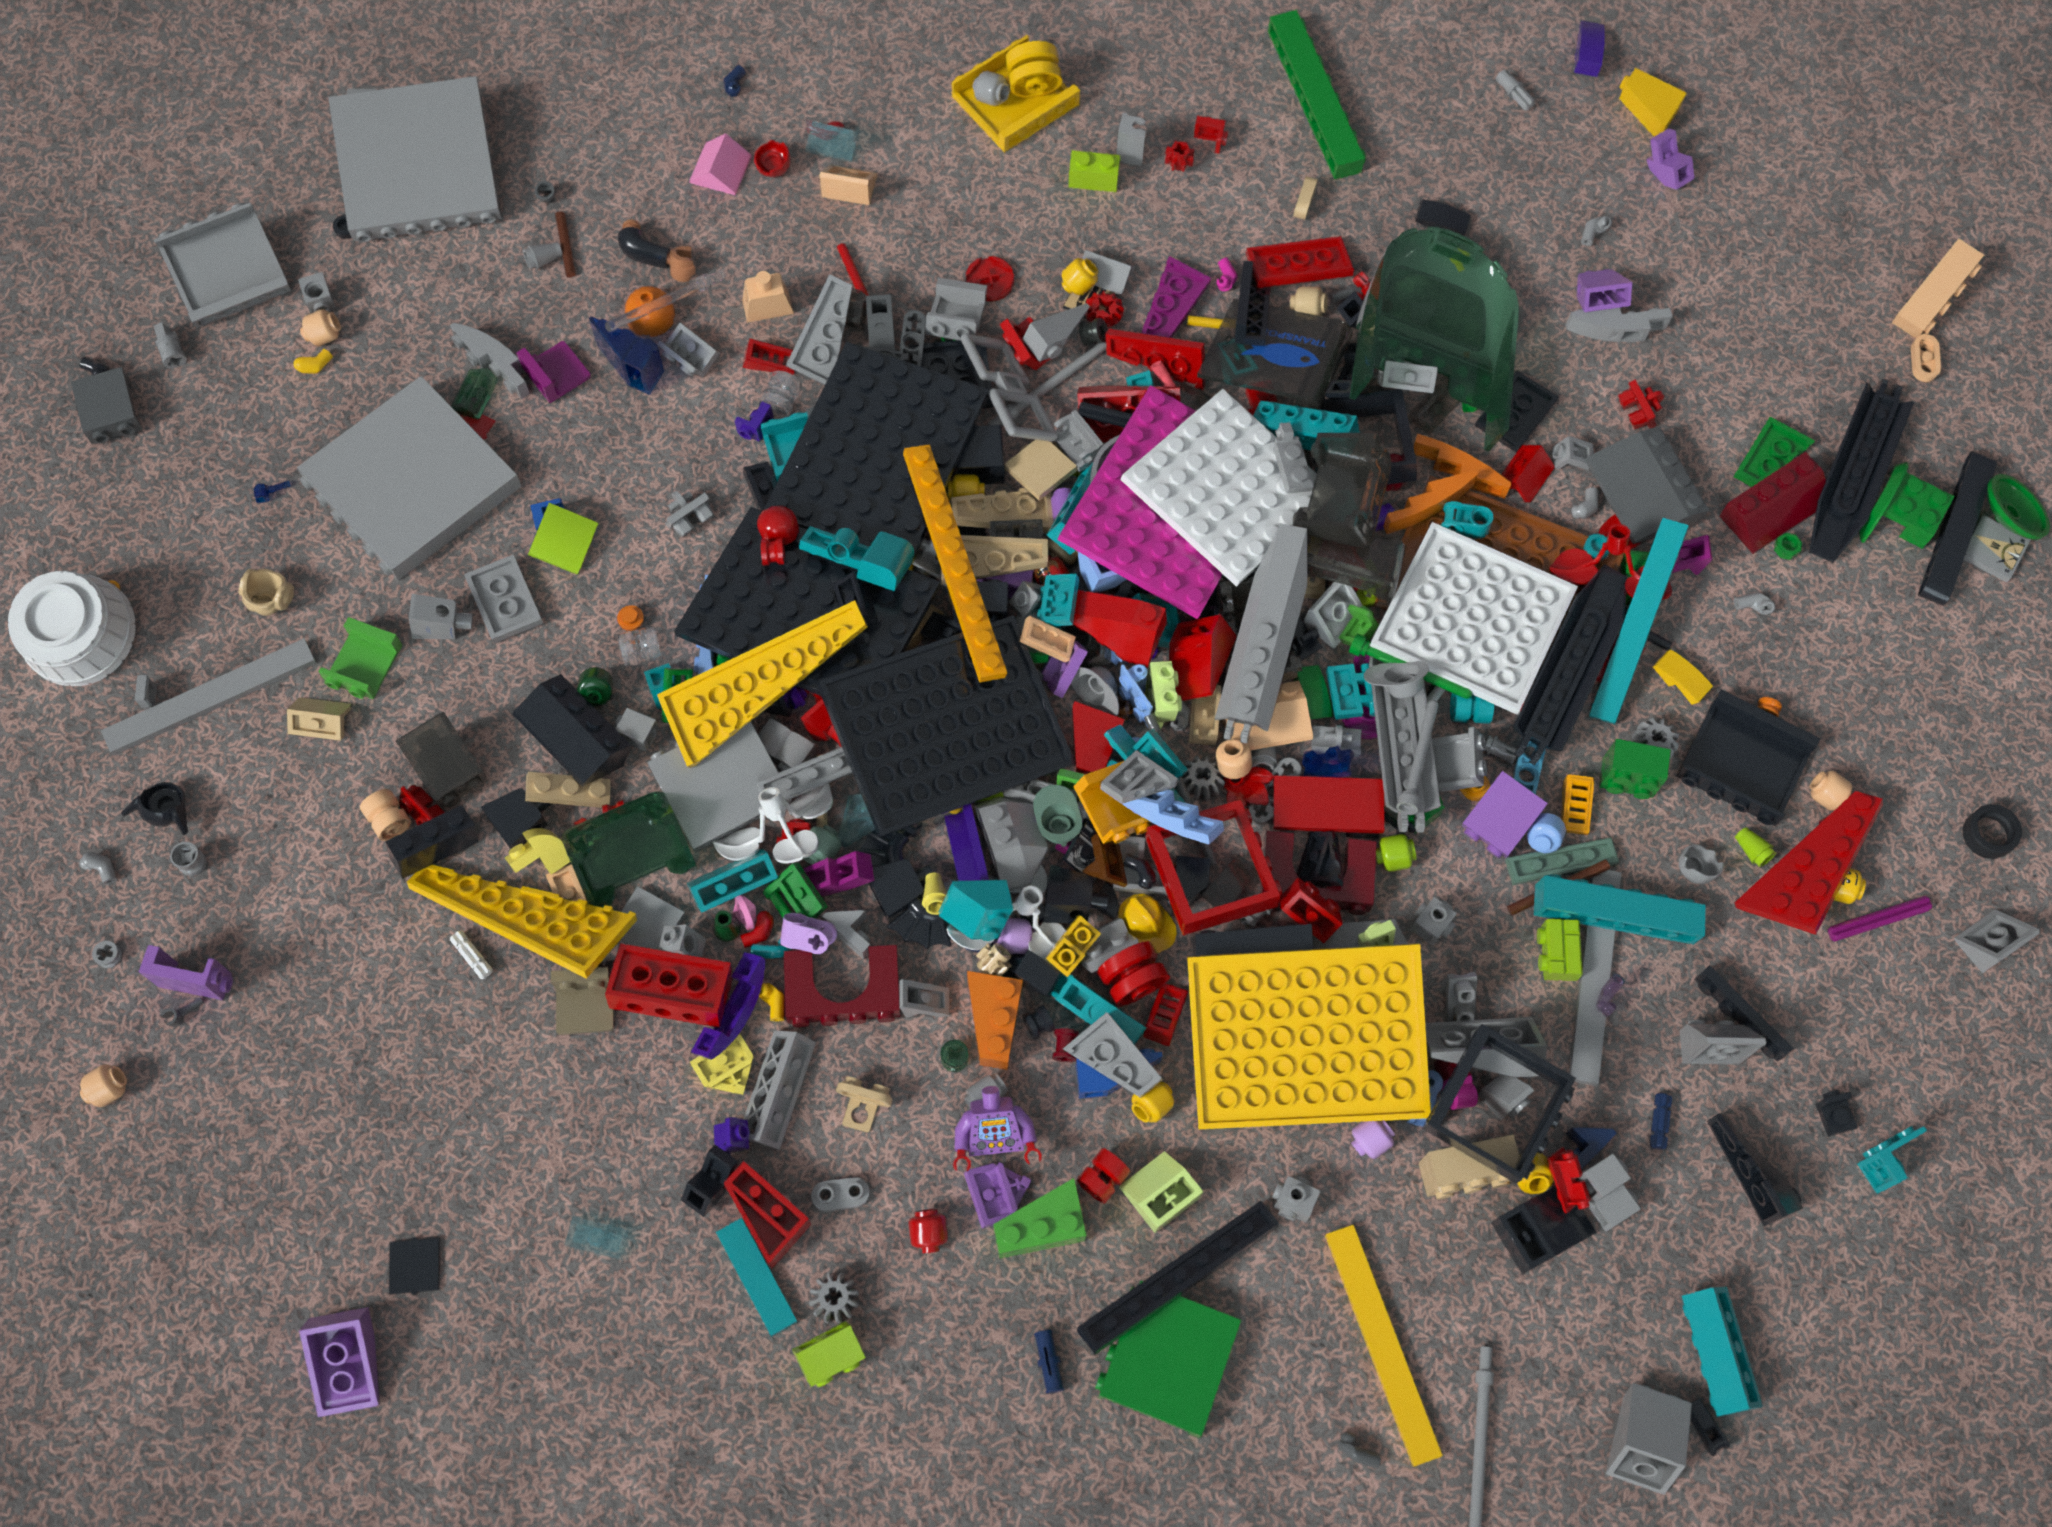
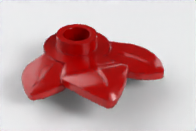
M1252 767L1250 772L1237 783L1232 782V779L1223 777L1225 781L1224 788L1228 791L1227 803L1241 799L1244 808L1247 803L1267 805L1269 798L1265 785L1274 779L1273 774L1267 769Z

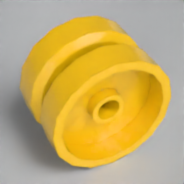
M1046 41L1026 42L1015 46L1006 54L1007 71L1010 73V90L1014 95L1024 98L1041 97L1054 92L1062 85L1061 69L1058 66V51L1054 44Z

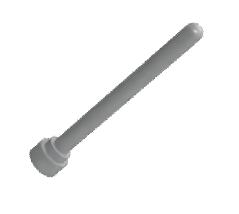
M1436 700L1428 702L1407 789L1398 797L1396 808L1401 813L1407 815L1417 814L1421 800L1417 791L1439 706Z

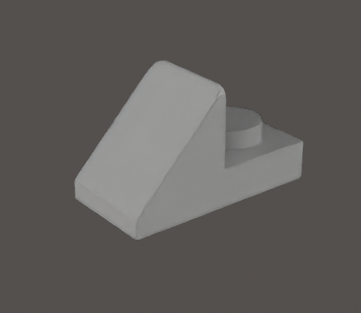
M866 911L825 912L822 915L823 921L832 923L837 930V936L863 960L869 955L868 946H870L871 940L861 930L855 931L867 919Z
M902 979L900 980V1009L907 1018L917 1014L946 1017L949 1015V988Z

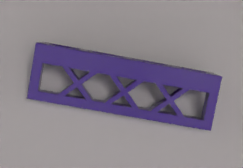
M969 804L962 807V813L944 816L958 881L989 880L972 806Z

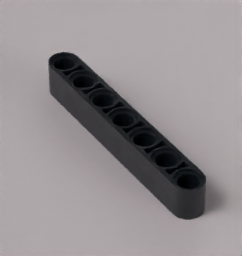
M1971 451L1967 456L1953 493L1954 498L1944 518L1918 596L1945 606L1950 599L1987 494L1988 482L1993 477L1997 460Z

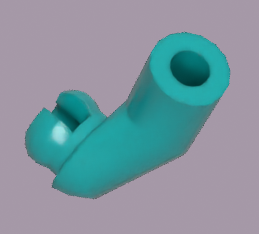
M780 939L778 940V945L753 944L751 947V954L761 956L764 959L783 958L784 951H793L791 948L782 946Z

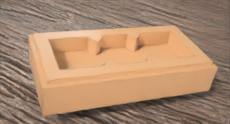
M1028 616L1025 619L1019 642L1066 663L1071 658L1076 637L1039 619Z

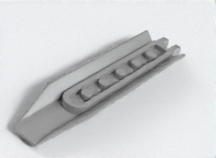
M1281 523L1254 575L1215 720L1228 719L1224 739L1230 740L1232 738L1235 723L1244 724L1240 738L1241 742L1246 744L1248 743L1252 726L1256 725L1265 731L1269 730L1307 589V528Z
M1370 656L1369 668L1378 664H1384V662ZM1371 684L1385 806L1398 813L1399 832H1406L1409 825L1408 815L1398 811L1396 805L1399 795L1407 789L1427 709L1426 690H1424L1422 695L1399 699L1389 694L1384 686ZM1432 736L1417 791L1421 802L1418 813L1414 817L1416 832H1424L1425 830L1424 813L1441 806Z

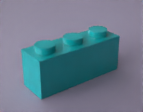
M762 848L749 858L731 862L687 882V886L697 908L703 913L773 881L778 876L768 853Z

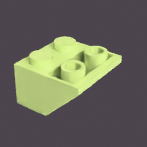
M1165 1151L1119 1186L1154 1233H1157L1189 1208L1203 1194L1202 1189L1187 1170Z

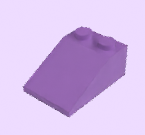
M369 1308L309 1318L299 1330L318 1417L378 1406L380 1402L375 1335Z

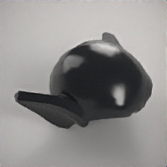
M161 782L147 790L144 789L141 795L137 796L121 812L122 816H127L138 810L141 818L152 826L167 827L175 822L183 835L188 833L184 805L185 794L181 787L171 782Z

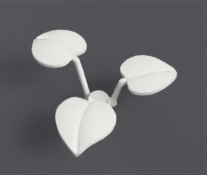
M828 783L806 792L791 804L781 795L778 788L770 787L764 789L758 795L762 806L758 808L760 813V830L755 827H749L734 832L723 839L713 840L714 847L724 858L733 861L749 858L759 851V843L765 840L766 816L772 821L779 820L788 838L778 842L773 849V856L778 862L793 863L802 860V858L809 857L818 849L819 841L817 836L809 830H802L792 836L784 819L787 809L789 814L795 818L803 816L805 819H813L823 815L833 805L830 785Z
M1040 865L1030 886L1010 892L1019 893L1015 903L1012 904L1013 911L1017 910L1019 914L1025 916L1033 915V929L1036 932L1032 933V940L1028 943L1029 951L1046 960L1045 958L1066 930L1059 923L1043 922L1040 927L1038 925V916L1040 914L1038 907L1043 900L1042 893L1046 890L1048 880L1044 868ZM951 924L947 927V933L951 939L966 949L981 950L987 943L991 945L994 941L971 940Z

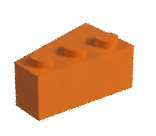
M967 971L979 1063L981 1066L1008 1070L1023 980Z

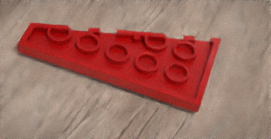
M1855 791L1734 902L1735 907L1739 910L1816 935L1883 806V798Z

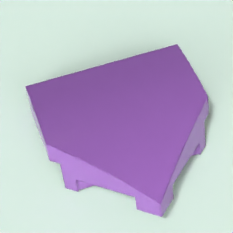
M1077 641L1074 642L1071 658L1068 662H1062L1048 655V662H1046L1041 671L1044 675V681L1048 682L1047 686L1054 695L1061 698L1065 695L1088 653Z
M1000 1162L997 1165L991 1163L965 1172L964 1176L981 1228L993 1226L996 1222L1016 1212L1031 1179L1024 1175L1021 1177L1005 1168L1004 1164Z

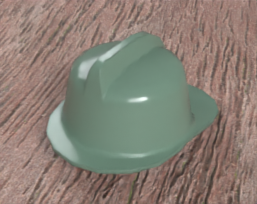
M1049 785L1042 788L1036 794L1033 808L1039 831L1051 843L1061 844L1062 847H1066L1067 843L1074 839L1082 829V818L1073 792L1061 785Z

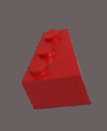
M743 1161L724 1182V1185L770 1268L773 1269L812 1224L806 1215Z

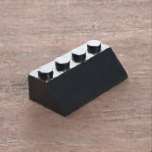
M562 674L540 683L513 712V716L582 787L624 766L631 745Z

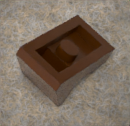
M1098 833L1091 837L1095 861L1087 866L1082 873L1121 887L1127 886L1128 883L1119 843L1115 844L1114 841L1103 844Z

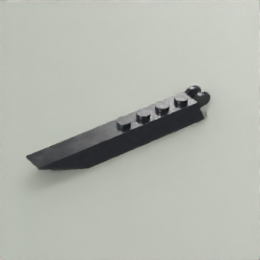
M1884 378L1880 381L1875 392L1871 385L1866 382L1818 499L1809 553L1832 563L1835 562L1868 521L1915 403L1913 401L1900 402L1899 397L1903 390V386L1900 385L1893 389L1891 396L1884 393L1888 386V380Z
M1604 564L1577 594L1514 723L1515 728L1522 736L1515 749V755L1520 757L1524 754L1529 741L1537 744L1529 760V763L1536 765L1544 749L1563 751L1624 622L1626 605L1625 582L1628 578L1627 576Z

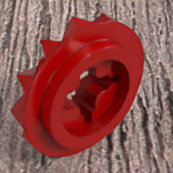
M1103 291L1096 294L1094 292L1092 297L1086 300L1089 309L1085 317L1090 322H1093L1096 318H1103L1108 328L1116 325L1123 317L1124 307L1122 300L1118 299L1114 293L1107 294ZM1100 303L1104 307L1109 306L1108 313L1100 310Z

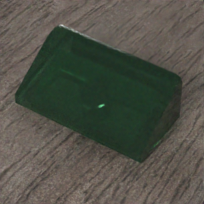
M488 368L470 369L451 407L460 415L479 419L494 391L498 378Z

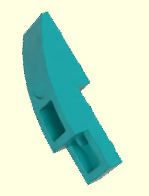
M1071 973L1068 977L1062 974L1051 993L1055 1000L1090 1025L1107 1012L1134 1045H1136L1147 1028Z

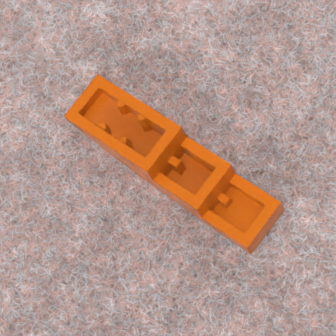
M1417 433L1413 444L1415 455L1434 460V470L1457 475L1477 469L1479 474L1471 489L1505 499L1511 486L1510 481L1470 454L1442 441Z
M1475 469L1428 482L1425 493L1409 497L1404 509L1387 513L1383 525L1386 534L1411 527L1442 511L1445 503L1457 501L1474 486L1479 474L1478 470Z

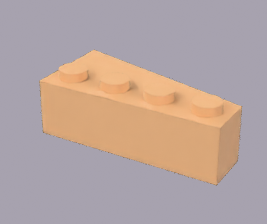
M1958 239L1900 310L1892 323L1914 338H1917L1922 333L1928 334L1937 323L1934 321L1935 317L1938 314L1941 316L1945 314L1952 304L1949 300L1954 295L1958 297L1967 286L1964 282L1968 277L1973 279L1981 269L1982 265L1979 262L1984 254Z

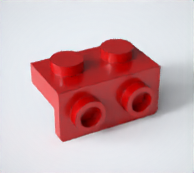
M1031 317L1026 318L1019 325L1008 318L999 324L1004 331L1002 336L1008 345L1014 347L1016 351L1014 356L1021 365L1026 364L1032 369L1038 370L1050 360L1048 358L1039 362L1022 340L1030 323L1034 322Z

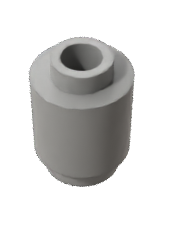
M997 1073L991 1076L986 1075L965 1090L968 1096L964 1100L969 1108L973 1100L983 1099L982 1089L987 1086L998 1087L1000 1098L1004 1097L1003 1095L1008 1092V1089Z

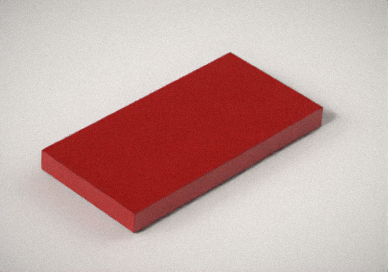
M1342 236L1246 248L1247 260L1253 261L1252 274L1257 288L1350 277L1354 274V268Z
M1274 775L1273 830L1383 834V780Z

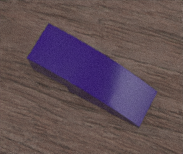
M1581 20L1575 53L1574 73L1598 76L1604 54V24Z

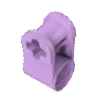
M787 913L783 917L780 943L784 947L821 954L837 938L835 926L828 921L807 917L799 913Z

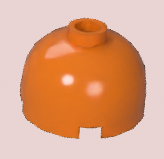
M643 286L634 290L628 296L625 303V319L629 328L637 335L642 336L643 334L656 337L664 334L674 323V305L669 295L662 289L653 286Z

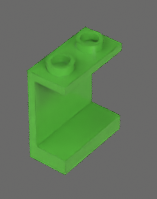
M348 617L344 624V628L349 634L331 669L328 670L321 667L318 672L325 680L324 683L332 689L339 690L341 687L349 690L348 692L356 698L363 699L365 696L374 699L398 655L402 643L396 634Z

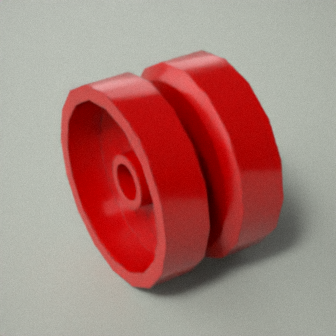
M1144 941L1134 944L1110 957L1098 968L1097 973L1103 984L1112 986L1109 994L1117 1007L1130 1005L1152 994L1170 979V974L1165 965L1155 962L1158 953L1152 942Z

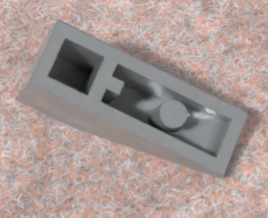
M1086 303L1030 323L1022 340L1039 362L1048 358L1054 359L1061 354L1062 349L1077 330L1081 321H1083L1089 305Z

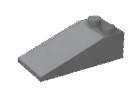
M1532 1017L1425 1023L1426 1044L1431 1058L1458 1063L1475 1030L1481 1024H1484L1546 1060L1547 1045ZM1484 1044L1472 1066L1516 1078L1530 1079L1539 1076Z

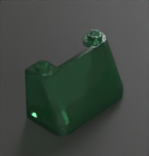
M660 791L649 793L572 826L561 835L568 858L590 905L601 908L604 905L610 906L617 896L615 889L664 867H667L670 873L683 874L690 868L697 866L665 793Z

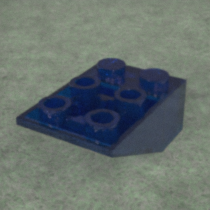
M590 316L589 321L598 348L628 386L650 395L664 373L658 345L651 339H642L634 335L628 329L617 328L605 319L599 320Z

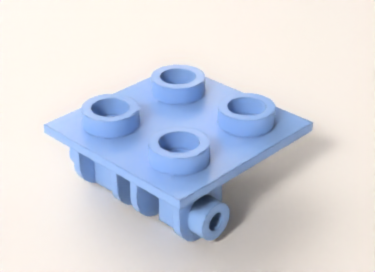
M1138 664L1127 670L1124 665H1121L1118 692L1123 700L1130 701L1134 707L1133 714L1140 723L1144 722L1147 726L1144 717L1152 714L1153 706L1144 695L1148 673L1147 668L1144 665Z

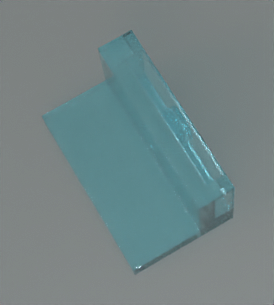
M807 120L805 130L809 132L805 152L847 162L853 161L858 138L857 132Z

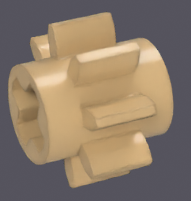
M987 943L976 954L980 959L977 962V967L984 974L1002 976L1012 966L1008 962L1011 958L1009 951L999 943H995L993 946Z

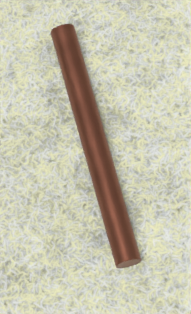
M1604 859L1565 879L1588 880L1609 870L1610 865ZM1535 893L1508 905L1507 910L1510 915L1513 916L1534 906Z

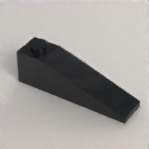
M1721 1113L1707 1121L1764 1227L1803 1209L1798 1191L1791 1187L1789 1181Z

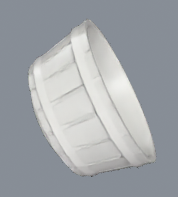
M54 571L40 575L22 587L11 604L12 607L8 615V628L15 648L24 657L27 664L41 677L59 685L83 686L104 679L122 664L123 659L125 660L135 637V615L128 598L112 583L92 575L79 574L72 571Z

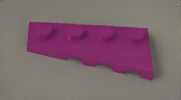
M1168 256L1141 334L1172 338L1210 285L1211 278Z

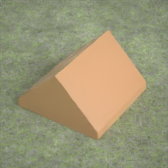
M830 165L820 172L822 197L870 205L877 173Z

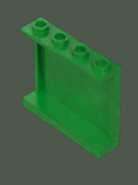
M1179 1296L1120 1337L1117 1345L1114 1343L1110 1345L1105 1359L1110 1362L1107 1373L1100 1372L1095 1389L1100 1391L1098 1398L1101 1400L1104 1398L1184 1430L1191 1436L1200 1438L1203 1434L1241 1320Z

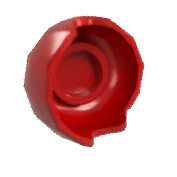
M772 139L761 145L755 152V166L766 177L775 178L782 176L790 167L791 155L784 142L779 143Z
M783 505L771 506L762 511L758 517L757 527L763 539L775 541L777 538H783L784 545H787L794 541L799 533V525L794 512Z

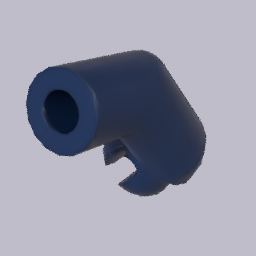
M737 65L723 79L725 92L731 97L738 96L741 91L738 81L746 74L742 66Z

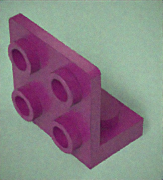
M565 341L559 342L538 356L535 354L530 355L525 347L516 352L523 371L549 403H552L591 378L590 372Z

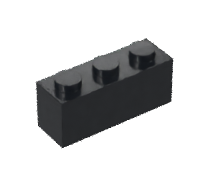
M460 805L385 841L390 860L401 878L404 879L477 843L478 837L475 824L463 805Z

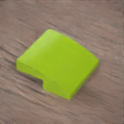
M548 503L528 555L571 573L578 574L598 522Z

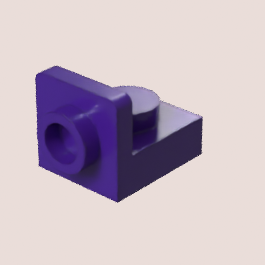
M761 402L758 409H754L751 413L749 421L737 416L734 422L738 434L746 440L754 439L760 442L763 437L761 424L774 419L772 407L770 404Z
M728 1117L725 1119V1123L714 1125V1145H717L729 1154L749 1149L750 1133L748 1120Z

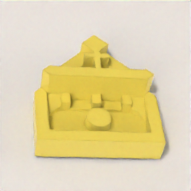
M739 1033L735 1040L714 1059L710 1060L698 1056L690 1061V1064L704 1087L744 1095L754 1056Z

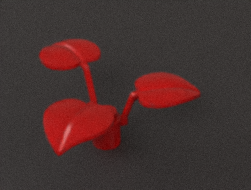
M1616 514L1605 521L1599 529V534L1606 536L1607 542L1603 543L1602 549L1595 559L1592 560L1591 555L1587 551L1573 548L1562 552L1554 563L1550 565V571L1556 577L1574 585L1587 584L1598 572L1595 565L1599 563L1606 550H1609L1613 555L1625 553L1629 573L1632 575L1626 580L1625 588L1632 598L1644 566H1642L1637 572L1634 570L1630 553L1631 549L1638 546L1641 542L1632 544L1630 529L1620 523ZM1668 582L1662 600L1667 599L1672 595V587L1670 582Z

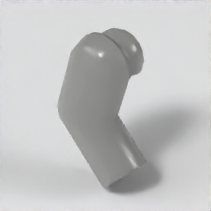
M1587 488L1585 490V501L1581 502L1580 505L1572 507V516L1575 519H1586L1597 512V488Z

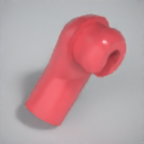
M1162 361L1155 362L1151 369L1162 387H1176Z

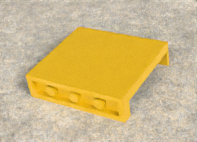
M1028 35L1013 41L1010 46L994 53L992 57L976 64L973 69L957 76L952 81V97L1004 153L1074 109L1080 103V89L1075 84L1068 88L1063 82L1057 90L1041 97H1019L1010 90L1007 100L998 106H991L976 99L973 83L984 71H991L1004 76L1009 84L1010 73L1007 71L1006 54L1015 46L1029 42Z

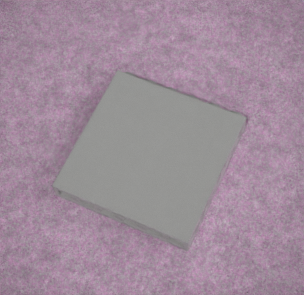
M476 76L328 97L347 226L354 242H368L371 239L382 237L390 239L403 234L417 235L429 230L443 231L446 228L456 226L464 228L481 222L491 224L496 220L502 219L481 90Z
M422 376L297 467L302 476L299 478L302 485L308 491L313 489L317 493L315 495L317 501L324 508L329 506L333 510L330 514L339 525L345 523L349 527L346 531L355 542L361 540L364 544L362 548L371 559L376 557L380 561L378 566L387 576L392 574L398 581L522 487L517 474Z

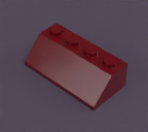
M1804 452L1729 501L1719 517L1749 551L1754 554L1816 513L1818 499L1826 482L1824 472L1810 455Z

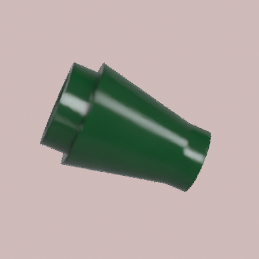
M728 911L718 912L713 925L714 935L721 941L734 940L741 930L739 920Z

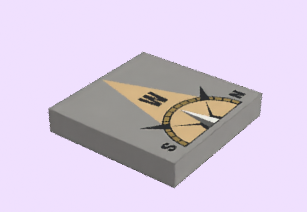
M1983 515L1974 529L1964 560L2008 582L2031 539L2016 535L2000 523Z

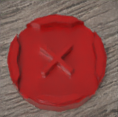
M988 256V258L982 259L981 257L969 265L966 271V282L986 285V302L998 301L1011 293L1014 286V273L1011 265L1002 258Z

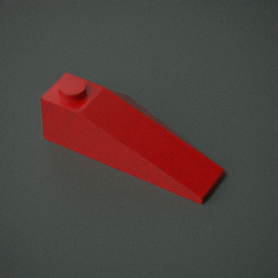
M1104 385L1079 387L1077 393L1078 409L1081 402H1086L1133 414L1150 386ZM1153 386L1181 402L1180 387ZM1082 417L1102 443L1119 436L1124 427Z
M1078 590L1073 625L1096 638L1098 643L1102 646H1107L1120 659L1136 665L1141 664L1148 668L1167 623L1166 608L1141 600Z

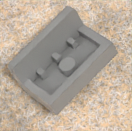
M682 323L678 324L666 343L659 341L657 344L663 349L662 355L672 362H675V360L682 364L680 369L690 376L696 374L704 377L720 354L719 351Z

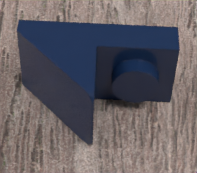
M1573 1127L1566 1132V1135L1579 1146L1573 1153L1578 1156L1581 1170L1617 1134L1613 1129Z

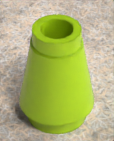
M1748 827L1740 830L1735 836V839L1753 865L1757 864L1761 868L1776 855V852L1773 850L1774 846Z

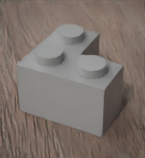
M1614 1154L1585 1171L1583 1176L1575 1179V1181H1585L1591 1198L1588 1208L1605 1232L1640 1210L1636 1195L1623 1185L1631 1179L1628 1175V1168Z

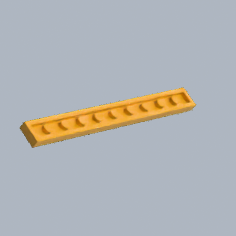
M930 444L905 448L903 455L979 682L1005 678L1007 670Z

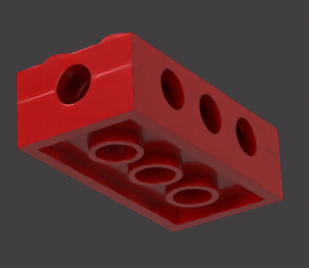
M620 943L605 996L610 1009L720 1028L733 980L731 977L733 974L730 962Z

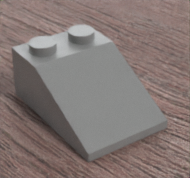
M1692 1020L1680 1030L1682 1063L1739 1065L1766 1044V1039L1745 1025H1734L1733 1021H1719L1716 1024H1706L1704 1020Z

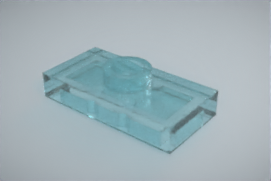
M573 1216L564 1246L622 1261L631 1232L626 1229Z

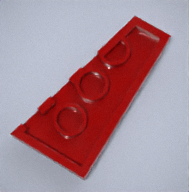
M1108 329L1106 332L1108 356L1138 366V364L1147 366L1151 372H1153L1151 366L1157 361H1162L1169 374L1174 376L1173 380L1180 383L1184 381L1195 384L1194 388L1203 391L1206 385L1205 343Z

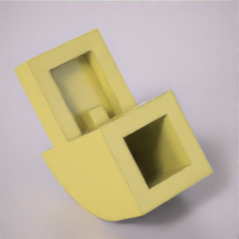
M542 828L523 832L522 834L528 842L524 845H516L509 851V855L505 857L515 873L539 858L551 875L575 859L556 834Z

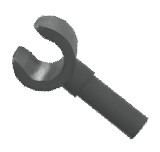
M199 997L179 1010L167 1008L162 1012L161 1017L167 1019L174 1014L173 1020L168 1022L167 1025L177 1027L183 1023L185 1015L204 1002Z

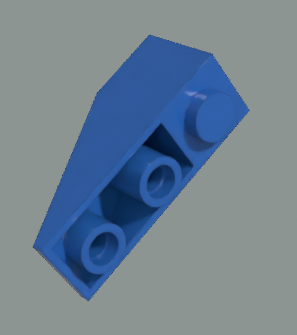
M1154 1049L1139 1050L1152 1067L1161 1062L1162 1052H1155ZM1076 1059L1079 1099L1105 1097L1122 1087L1084 1062Z

